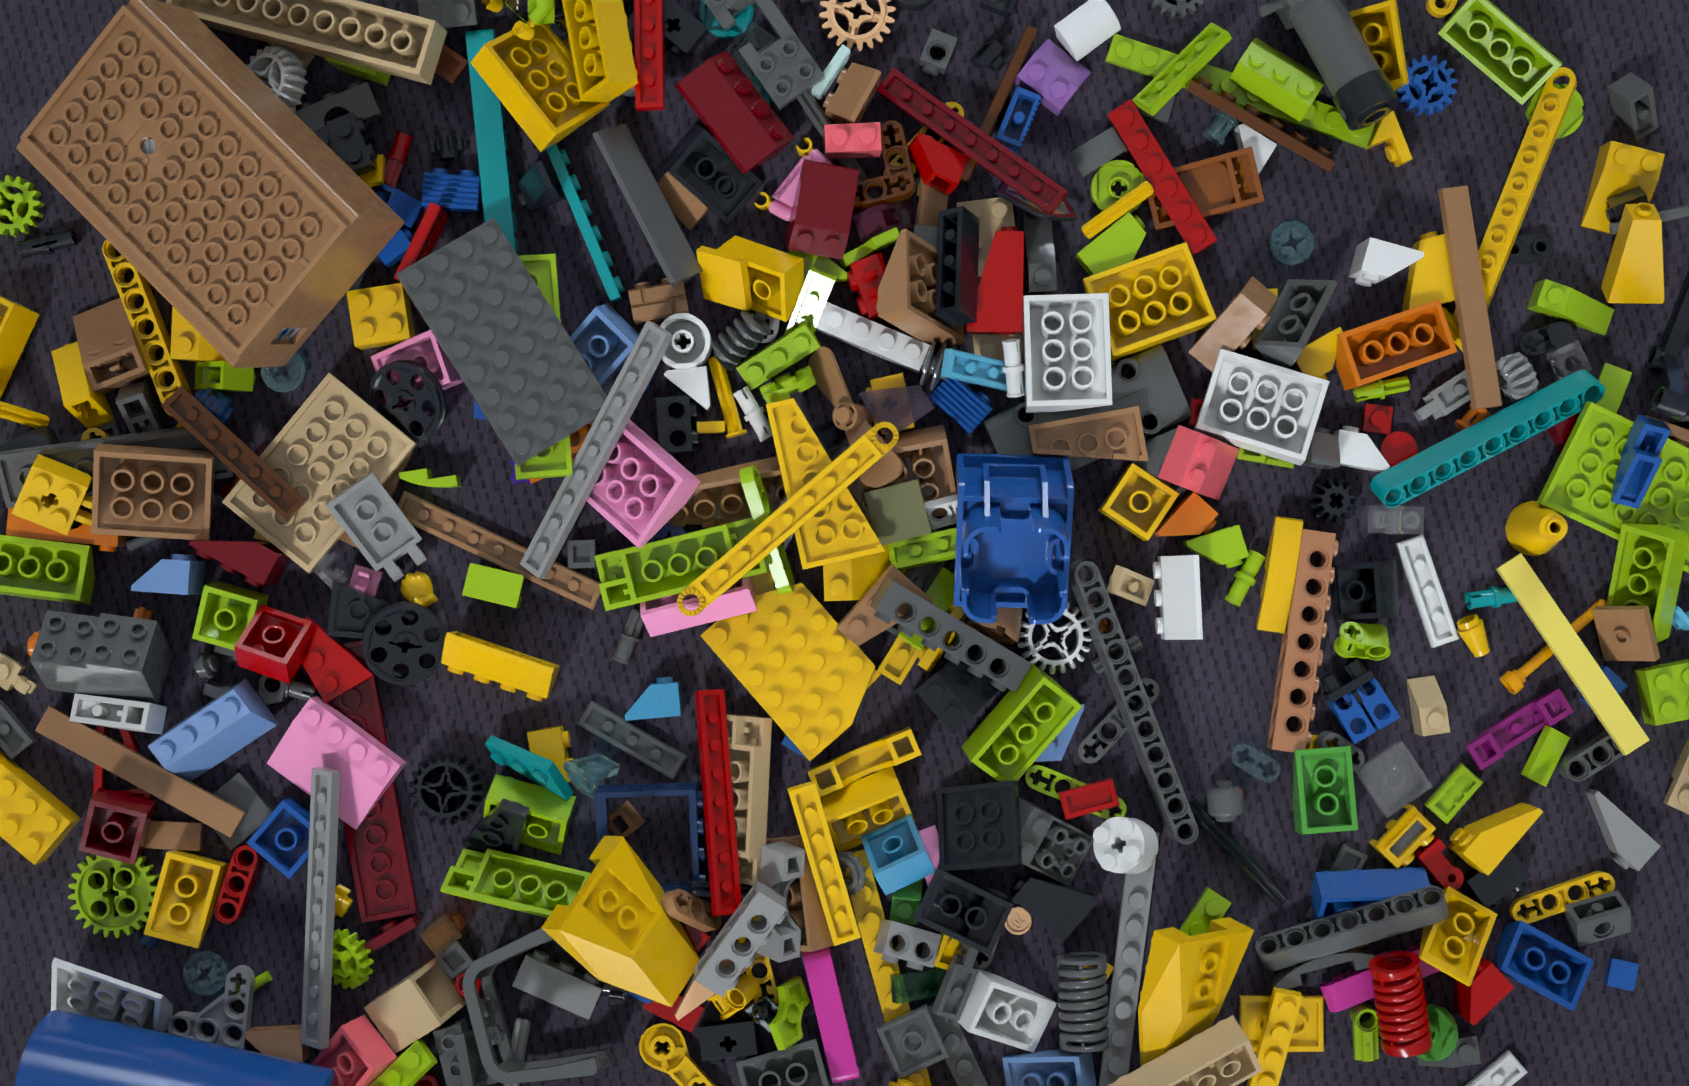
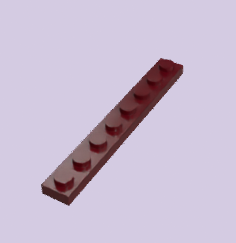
M895 68L889 72L877 88L878 93L1050 216H1052L1068 195L1067 190Z

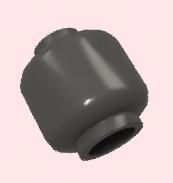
M1231 780L1216 781V786L1209 788L1206 792L1208 814L1215 817V821L1218 822L1238 820L1237 816L1244 812L1242 789L1232 785Z

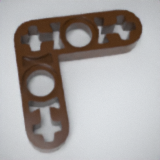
M889 120L880 126L882 153L887 175L857 182L853 213L906 200L915 193L916 183L904 130L897 121ZM892 129L896 133L895 140L897 146L893 147L888 137L889 130ZM895 154H902L905 156V160L902 165L893 166L890 164L891 157ZM902 180H905L907 184L904 191H901L898 187ZM887 183H890L893 194L889 195ZM874 186H880L883 188V194L876 199L870 198L868 196L869 190ZM859 190H863L866 201L861 200Z

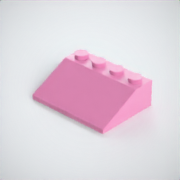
M629 419L587 502L635 546L642 548L687 503L701 481Z
M319 696L308 700L267 762L269 766L310 796L312 768L324 767L340 771L338 817L355 830L358 829L407 763L330 704L325 703Z

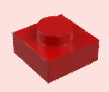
M1364 404L1361 431L1390 434L1393 407Z

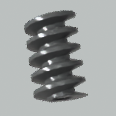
M742 311L741 316L744 321L735 318L733 323L736 329L728 325L726 331L729 336L723 333L718 335L721 344L715 340L711 341L715 358L727 370L732 371L734 366L742 361V357L748 356L749 351L757 347V342H762L765 335L771 333L769 325L757 314H749L746 311Z

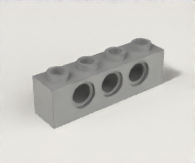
M756 881L694 967V981L721 997L726 994L728 989L733 990L739 981L741 971L744 967L749 968L754 961L755 952L759 946H764L768 942L772 928L776 923L780 924L787 914L785 897L761 882ZM755 915H763L765 917L761 921L752 920V917ZM740 937H746L749 939L745 943L736 942V940ZM725 959L733 961L729 965H722L720 963L722 960Z

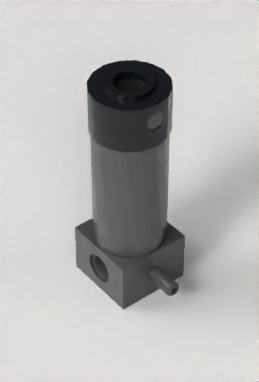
M1270 0V2L1258 7V13L1261 17L1276 11L1286 31L1295 28L1349 130L1355 131L1368 127L1386 117L1398 106L1400 101L1384 71L1380 69L1342 0Z

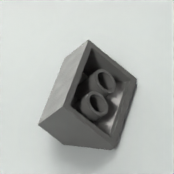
M1288 279L1269 315L1271 318L1263 326L1254 343L1266 362L1277 366H1293L1304 350L1337 286L1335 280Z
M816 1039L790 1046L785 1050H777L736 1063L742 1086H831Z

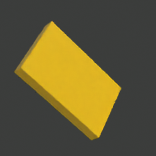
M1239 995V1025L1249 1039L1254 1052H1256L1271 995ZM1302 995L1303 999L1288 1052H1324L1323 996Z

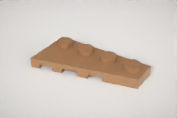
M1139 406L1027 426L1032 454L1149 461Z

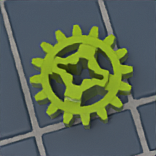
M9 175L5 176V182L0 180V234L7 236L10 232L11 236L19 237V230L22 233L29 234V225L38 227L35 218H43V214L38 212V208L44 207V203L37 201L42 194L37 190H33L35 186L33 183H25V179L18 176L14 180ZM11 189H20L24 193L14 194ZM9 218L14 224H5L1 220Z
M336 929L333 936L332 960L334 985L342 983L343 989L348 987L355 989L369 980L368 976L373 973L369 966L374 963V960L368 958L371 950L364 948L366 942L364 939L361 941L357 940L358 935L356 932L350 935L348 929L343 931Z

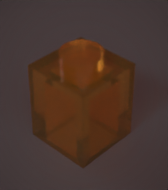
M449 910L419 935L434 955L438 956L467 932L464 929L466 923L458 913L453 914Z

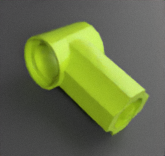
M1362 1002L1352 1006L1350 1009L1353 1058L1363 1062H1370L1379 1059L1378 1017L1370 1004ZM1370 1012V1018L1366 1022H1359V1018L1363 1013Z

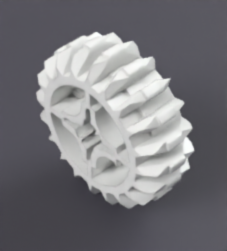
M266 46L264 50L258 49L256 56H250V64L246 66L296 113V105L302 104L300 98L302 94H306L303 88L308 83L304 79L307 73L302 68L304 62L300 61L293 52L282 47Z
M1067 602V609L1063 613L1070 622L1060 627H1055L1052 623L1041 624L1044 634L1034 645L1032 642V632L1036 624L1021 622V627H1025L1026 630L1025 632H1020V637H1025V641L1019 642L1017 645L1018 648L1027 647L1028 649L1022 653V657L1027 658L1032 655L1033 658L1029 662L1035 665L1039 661L1038 668L1042 671L1045 670L1046 665H1049L1050 674L1055 673L1056 666L1059 667L1061 673H1065L1066 668L1064 664L1068 663L1071 669L1076 668L1072 659L1076 658L1083 662L1084 658L1078 654L1079 651L1089 652L1090 650L1087 646L1082 645L1083 641H1092L1090 636H1083V632L1089 631L1087 625L1081 626L1080 624L1085 621L1083 615L1078 618L1075 617L1080 610L1078 607H1074L1071 612L1068 611L1070 602ZM1026 611L1024 615L1026 618H1028V613ZM1048 627L1054 632L1061 631V637H1058L1060 638V646L1053 641L1046 642L1048 641L1047 636H1050L1048 635L1050 632ZM1075 629L1076 642L1069 653L1065 644V638ZM1052 646L1056 648L1062 658L1055 660L1046 659L1039 655L1038 652Z

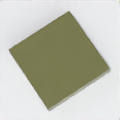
M919 478L864 492L873 530L882 545L932 533Z

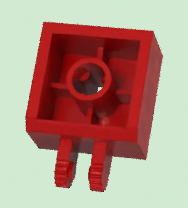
M882 253L850 263V271L847 272V280L851 291L857 290L860 297L856 299L859 313L862 317L867 316V319L871 321L880 318L876 309V303L878 301V287L886 270Z

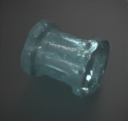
M1219 109L1215 113L1217 117L1208 129H1204L1202 134L1215 145L1222 147L1225 144L1224 139L1233 127H1237L1239 123L1234 117Z

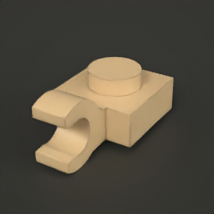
M0 652L1 688L11 691L14 687L26 695L27 692L32 694L37 684L22 675L26 668L25 666Z

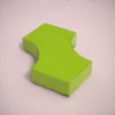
M897 227L871 238L858 248L844 254L843 260H838L841 268L844 270L850 268V263L872 256L895 244L899 236Z
M795 976L776 987L779 998L778 1011L773 1021L768 1025L778 1051L787 1049L803 1038L801 1018L805 1007L810 1003V999L801 976Z

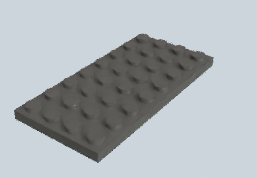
M494 218L396 274L403 288L517 467L595 421L607 395Z

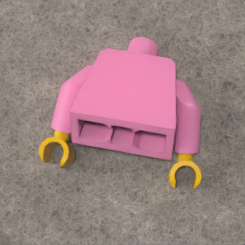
M803 138L804 142L809 145L808 149L802 150L796 145L797 153L802 158L772 195L775 200L772 201L771 197L765 192H760L759 194L766 197L767 201L764 205H758L754 202L757 208L763 211L769 209L770 213L785 221H789L804 159L832 164L818 149H813L812 141L809 138Z

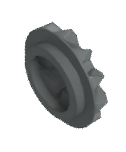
M840 851L836 855L843 879L847 871L846 868H851L850 877L844 879L848 895H854L864 888L863 885L868 879L864 875L867 867H862L860 863L861 857H854L852 851Z

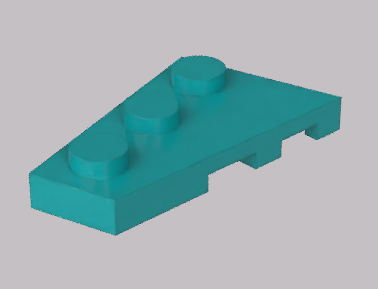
M492 735L486 741L485 745L491 752L490 757L499 765L505 764L566 801L574 793L553 761Z

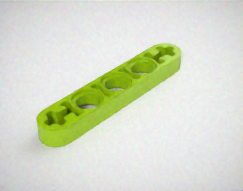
M755 465L741 468L739 475L755 526L757 527L772 514V510L759 471ZM781 543L766 556L776 589L780 595L794 592L792 585H795L793 573L783 543Z

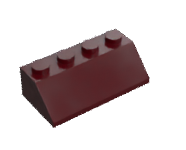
M727 51L706 60L675 86L743 175L778 156L794 139L786 126Z

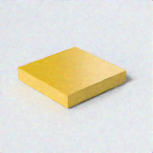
M705 246L696 250L697 259L703 270L700 273L703 299L744 311L752 308L746 257Z

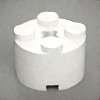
M688 313L673 314L665 319L660 327L672 334L673 338L661 358L662 361L670 368L688 370L705 364L712 351V338L706 325L699 318ZM682 336H686L687 340L691 341V344L686 345V349H682L680 345H677V342L681 341Z
M1110 818L1097 827L1093 833V848L1096 859L1104 870L1123 874L1142 873L1152 865L1151 862L1158 852V839L1155 831L1148 824L1136 818Z

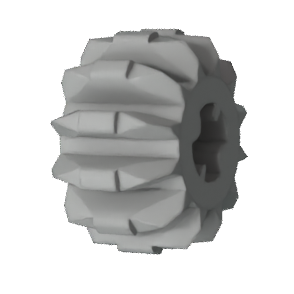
M1517 352L1506 355L1495 362L1499 389H1502L1504 396L1515 401L1524 399L1537 391V373L1533 370V365L1528 362L1527 357Z

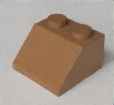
M853 62L848 69L843 68L836 81L839 86L835 94L830 92L823 104V107L826 108L825 115L838 124L859 123L877 88L880 86L882 72Z

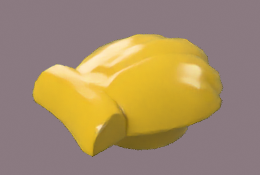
M419 571L407 573L405 579L401 581V593L409 602L427 607L438 601V598L433 594V586L426 573Z

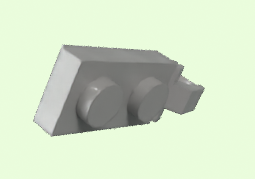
M1466 369L1428 392L1422 398L1425 404L1413 411L1418 421L1424 420L1430 415H1433L1435 419L1446 416L1470 400Z

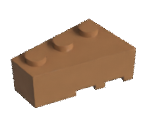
M1252 276L1239 294L1230 301L1224 311L1194 343L1189 353L1213 373L1220 349L1234 352L1239 347L1242 350L1253 338L1250 333L1256 327L1260 330L1271 318L1267 314L1278 297Z

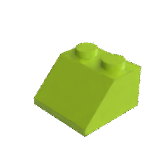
M217 580L204 585L192 639L235 650V644L260 605L267 606L269 595Z

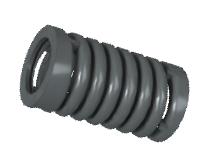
M1089 951L1066 952L1057 955V967H1059L1057 974L1062 976L1057 981V985L1061 988L1058 991V997L1061 998L1058 1002V1007L1062 1009L1058 1013V1017L1062 1019L1059 1022V1029L1063 1030L1059 1033V1048L1070 1052L1085 1053L1108 1049L1109 1028L1106 1026L1109 1021L1106 1015L1108 1013V1006L1106 1005L1108 1002L1106 994L1108 985L1105 983L1107 981V974L1105 973L1107 970V955ZM1088 965L1094 966V968H1084V969H1082V967H1084V966H1088ZM1085 1042L1096 1043L1094 1045L1085 1046ZM1073 1043H1081L1082 1046H1080V1045H1072V1044H1073Z

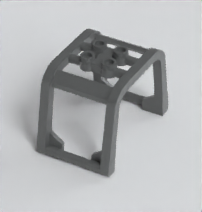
M542 928L473 961L463 978V993L482 1064L486 1073L491 1078L503 1084L592 1076L607 1067L612 1061L610 1047L572 1056L534 1061L521 1060L514 1054L494 974L496 968L501 963L554 940ZM478 979L482 980L485 998H479L477 990ZM492 1045H498L503 1062L500 1064L495 1059Z

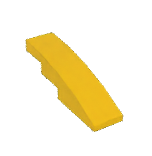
M1275 516L1264 566L1265 575L1260 594L1261 603L1256 622L1257 630L1285 633L1303 529V520Z

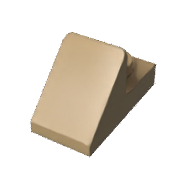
M1115 565L1109 579L1107 592L1146 606L1155 580Z

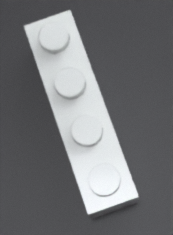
M828 302L816 327V330L820 333L916 373H919L930 345Z

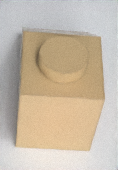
M1435 676L1406 679L1414 734L1429 736L1449 733L1450 726L1447 706Z

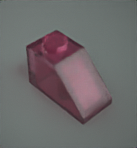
M912 200L875 205L853 216L861 242H867L871 238L895 227L900 232L903 229H914V225H916V211Z

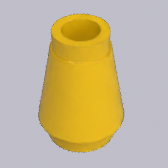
M1471 614L1457 621L1458 628L1456 631L1474 657L1488 654L1490 649L1483 620L1479 619L1477 614Z

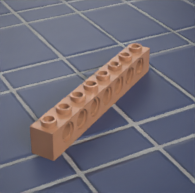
M1302 529L1293 594L1285 633L1282 636L1267 748L1273 750L1294 752V750L1309 748L1311 744V732L1308 731L1309 721H1313L1315 716V704H1312L1313 693H1317L1319 688V677H1316L1317 666H1321L1323 660V650L1320 649L1321 638L1324 639L1327 632V623L1324 622L1325 611L1329 610L1331 604L1328 587L1334 580L1335 568L1331 567L1333 556L1337 555L1339 547L1338 540H1335V533ZM1315 551L1321 556V562L1317 567L1312 566L1309 560L1310 555ZM1310 579H1314L1317 583V590L1313 594H1309L1306 590V583ZM1307 606L1313 610V617L1308 622L1302 618V611ZM1302 634H1307L1310 640L1309 645L1305 649H1301L1298 645V638ZM1299 661H1302L1306 666V670L1301 676H1297L1294 672V666ZM1294 689H1299L1302 693V698L1298 703L1293 704L1290 700V694ZM1295 716L1298 720V725L1296 729L1289 731L1286 727V722L1288 718Z

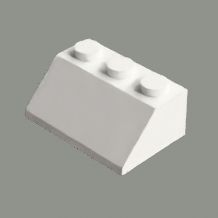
M1199 555L1157 556V562H1153V577L1158 579L1159 590H1154V603L1160 609V617L1155 619L1156 633L1161 634V639L1163 640L1203 639Z

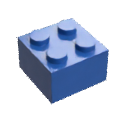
M293 797L282 800L248 840L247 844L288 879L294 877L308 863L310 812Z

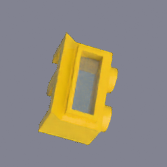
M1408 803L1403 806L1407 811L1397 821L1392 819L1386 824L1385 828L1388 831L1378 841L1371 839L1369 842L1396 868H1399L1401 865L1403 867L1409 865L1415 858L1413 852L1420 845L1422 847L1428 845L1433 840L1434 835L1432 832L1436 829L1415 806Z

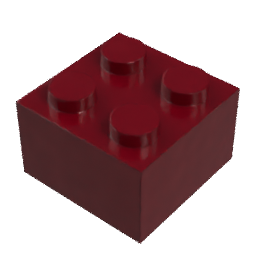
M100 787L90 799L78 851L135 865L143 853L155 801Z

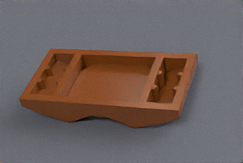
M1252 146L1174 168L1204 218L1265 202ZM1154 192L1148 197L1155 230L1174 227L1173 221Z

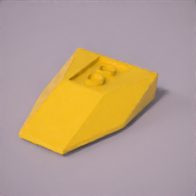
M604 836L589 857L596 867L570 905H556L541 928L598 980L672 1007L692 976L694 967L700 959L680 921L665 913L662 905L664 890L623 836Z
M1227 917L1211 920L1207 933L1189 936L1174 927L1154 930L1138 1007L1140 1067L1144 1063L1165 1054L1169 1049L1190 1040L1194 1035L1211 1028L1220 1012L1254 932L1253 929Z

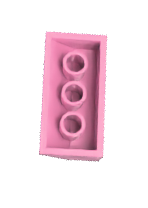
M752 576L739 579L696 616L684 615L677 607L679 594L640 603V616L650 637L757 611L756 593ZM695 594L686 595L684 598L685 607L689 610L697 609L699 598Z

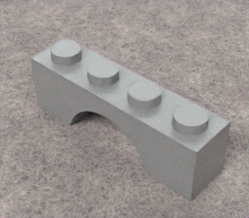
M784 841L762 845L760 882L785 897L787 914L780 924H775L771 930L768 942L764 946L760 945L757 953L779 963L800 957L801 929L791 918L787 904V895L791 883L796 878L804 876L805 849ZM758 915V921L765 918L763 915Z

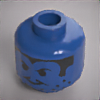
M208 387L205 391L199 389L194 395L203 406L221 422H224V424L235 410L232 407V398L220 390Z

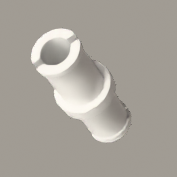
M1007 339L1002 341L1005 363L1002 366V372L1006 374L1007 397H1021L1025 395L1022 371L1025 370V367L1021 363L1020 339Z
M746 386L734 393L733 396L746 415L744 416L745 421L750 422L760 442L771 437V426L763 414L765 410L763 406L759 407L749 387Z

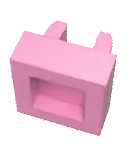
M355 565L349 586L376 597L383 572H376L374 569Z

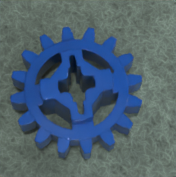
M1422 55L1418 61L1413 58L1408 62L1409 66L1406 67L1409 83L1395 91L1403 95L1399 99L1400 103L1405 101L1408 103L1405 109L1407 112L1415 108V116H1419L1425 111L1426 116L1429 117L1434 113V110L1440 113L1444 110L1443 105L1448 106L1452 103L1451 98L1448 96H1454L1457 93V90L1451 88V86L1457 83L1458 80L1450 78L1454 69L1446 70L1444 68L1447 63L1446 60L1439 64L1437 63L1436 55L1432 56L1429 61H1427L1426 55ZM1424 68L1422 75H1412L1414 71ZM1425 80L1428 81L1427 86L1431 87L1427 92L1425 90L1426 85L1422 84ZM1431 96H1441L1438 101L1428 103Z

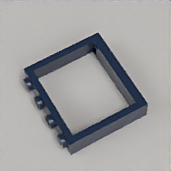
M697 782L597 785L594 792L597 845L604 836H611L609 798L688 795L692 881H706V872H701L700 863L705 862V845H700L699 835H704V818H699L698 808H703V792L698 791ZM690 882L659 884L664 892L676 889L688 892Z

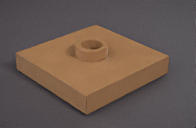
M1596 606L1592 609L1604 661H1657L1660 658L1648 606Z

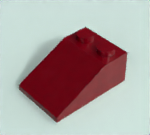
M804 159L785 236L788 250L843 260L850 232L859 176L858 169Z

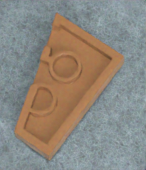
M891 564L836 627L859 646L897 624L893 620H890L889 624L877 618L874 616L876 610L869 606L886 577L930 603L934 602L933 599ZM902 603L898 607V616H903L908 612V603Z

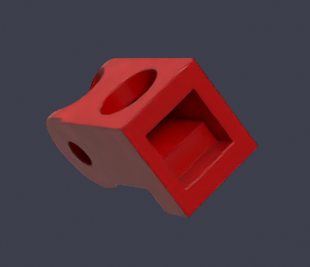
M1434 836L1428 845L1418 847L1413 854L1437 884L1444 888L1449 886L1456 890L1463 884L1464 875L1459 868L1450 864L1441 852L1446 846L1439 838Z

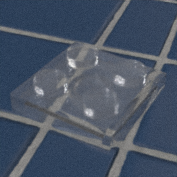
M1401 740L1386 748L1364 763L1359 770L1355 771V774L1380 811L1387 818L1433 787Z

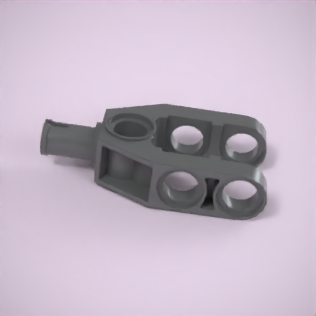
M215 645L214 653L232 656L233 660L237 661L235 650ZM262 675L259 681V691L256 692L264 704L267 705L289 700L290 697L308 701L310 698L317 696L314 693H318L315 685L295 681L294 676L290 684L280 681V688L278 691H275L270 685L272 678ZM206 680L202 694L217 698L232 688L233 685L225 683V686L218 685L217 681Z

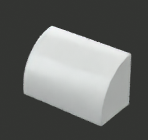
M1088 0L1054 25L1058 41L1076 61H1079L1121 30L1119 21L1106 0Z

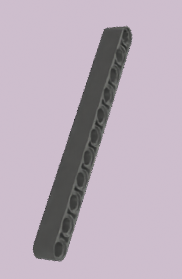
M1074 561L1069 567L1070 584L1082 615L1085 618V623L1089 628L1092 641L1165 830L1173 840L1186 845L1191 844L1198 837V826L1100 571L1093 562ZM1082 566H1085L1088 569V576L1082 581L1079 578L1078 572ZM1092 592H1095L1098 595V602L1092 607L1089 604L1088 598ZM1102 618H1106L1108 621V627L1104 632H1101L1098 627L1099 621ZM1112 644H1116L1118 652L1115 657L1111 658L1108 653L1109 647ZM1125 669L1127 671L1128 677L1127 680L1121 684L1119 682L1118 676L1119 673ZM1135 695L1138 700L1135 708L1130 709L1128 705L1129 699ZM1146 721L1147 730L1144 734L1140 735L1138 727L1141 722ZM1152 747H1156L1157 756L1150 760L1148 757L1149 750ZM1165 772L1167 780L1165 784L1160 786L1158 778ZM1175 798L1177 805L1175 809L1169 811L1168 803L1171 799ZM1182 824H1186L1185 834L1179 836L1178 828Z

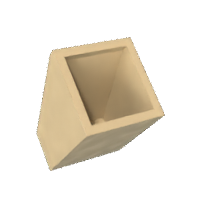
M434 958L375 998L364 1009L396 1054L442 1025L466 1004L465 997L458 995L454 988V979L449 977Z

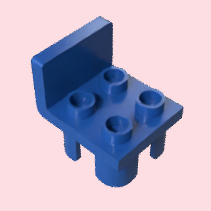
M957 454L954 606H962L965 614L970 619L980 623H995L997 621L996 607L1027 608L1028 621L1031 624H1049L1058 620L1063 615L1065 609H1067L1074 502V482L1069 458L1067 456Z

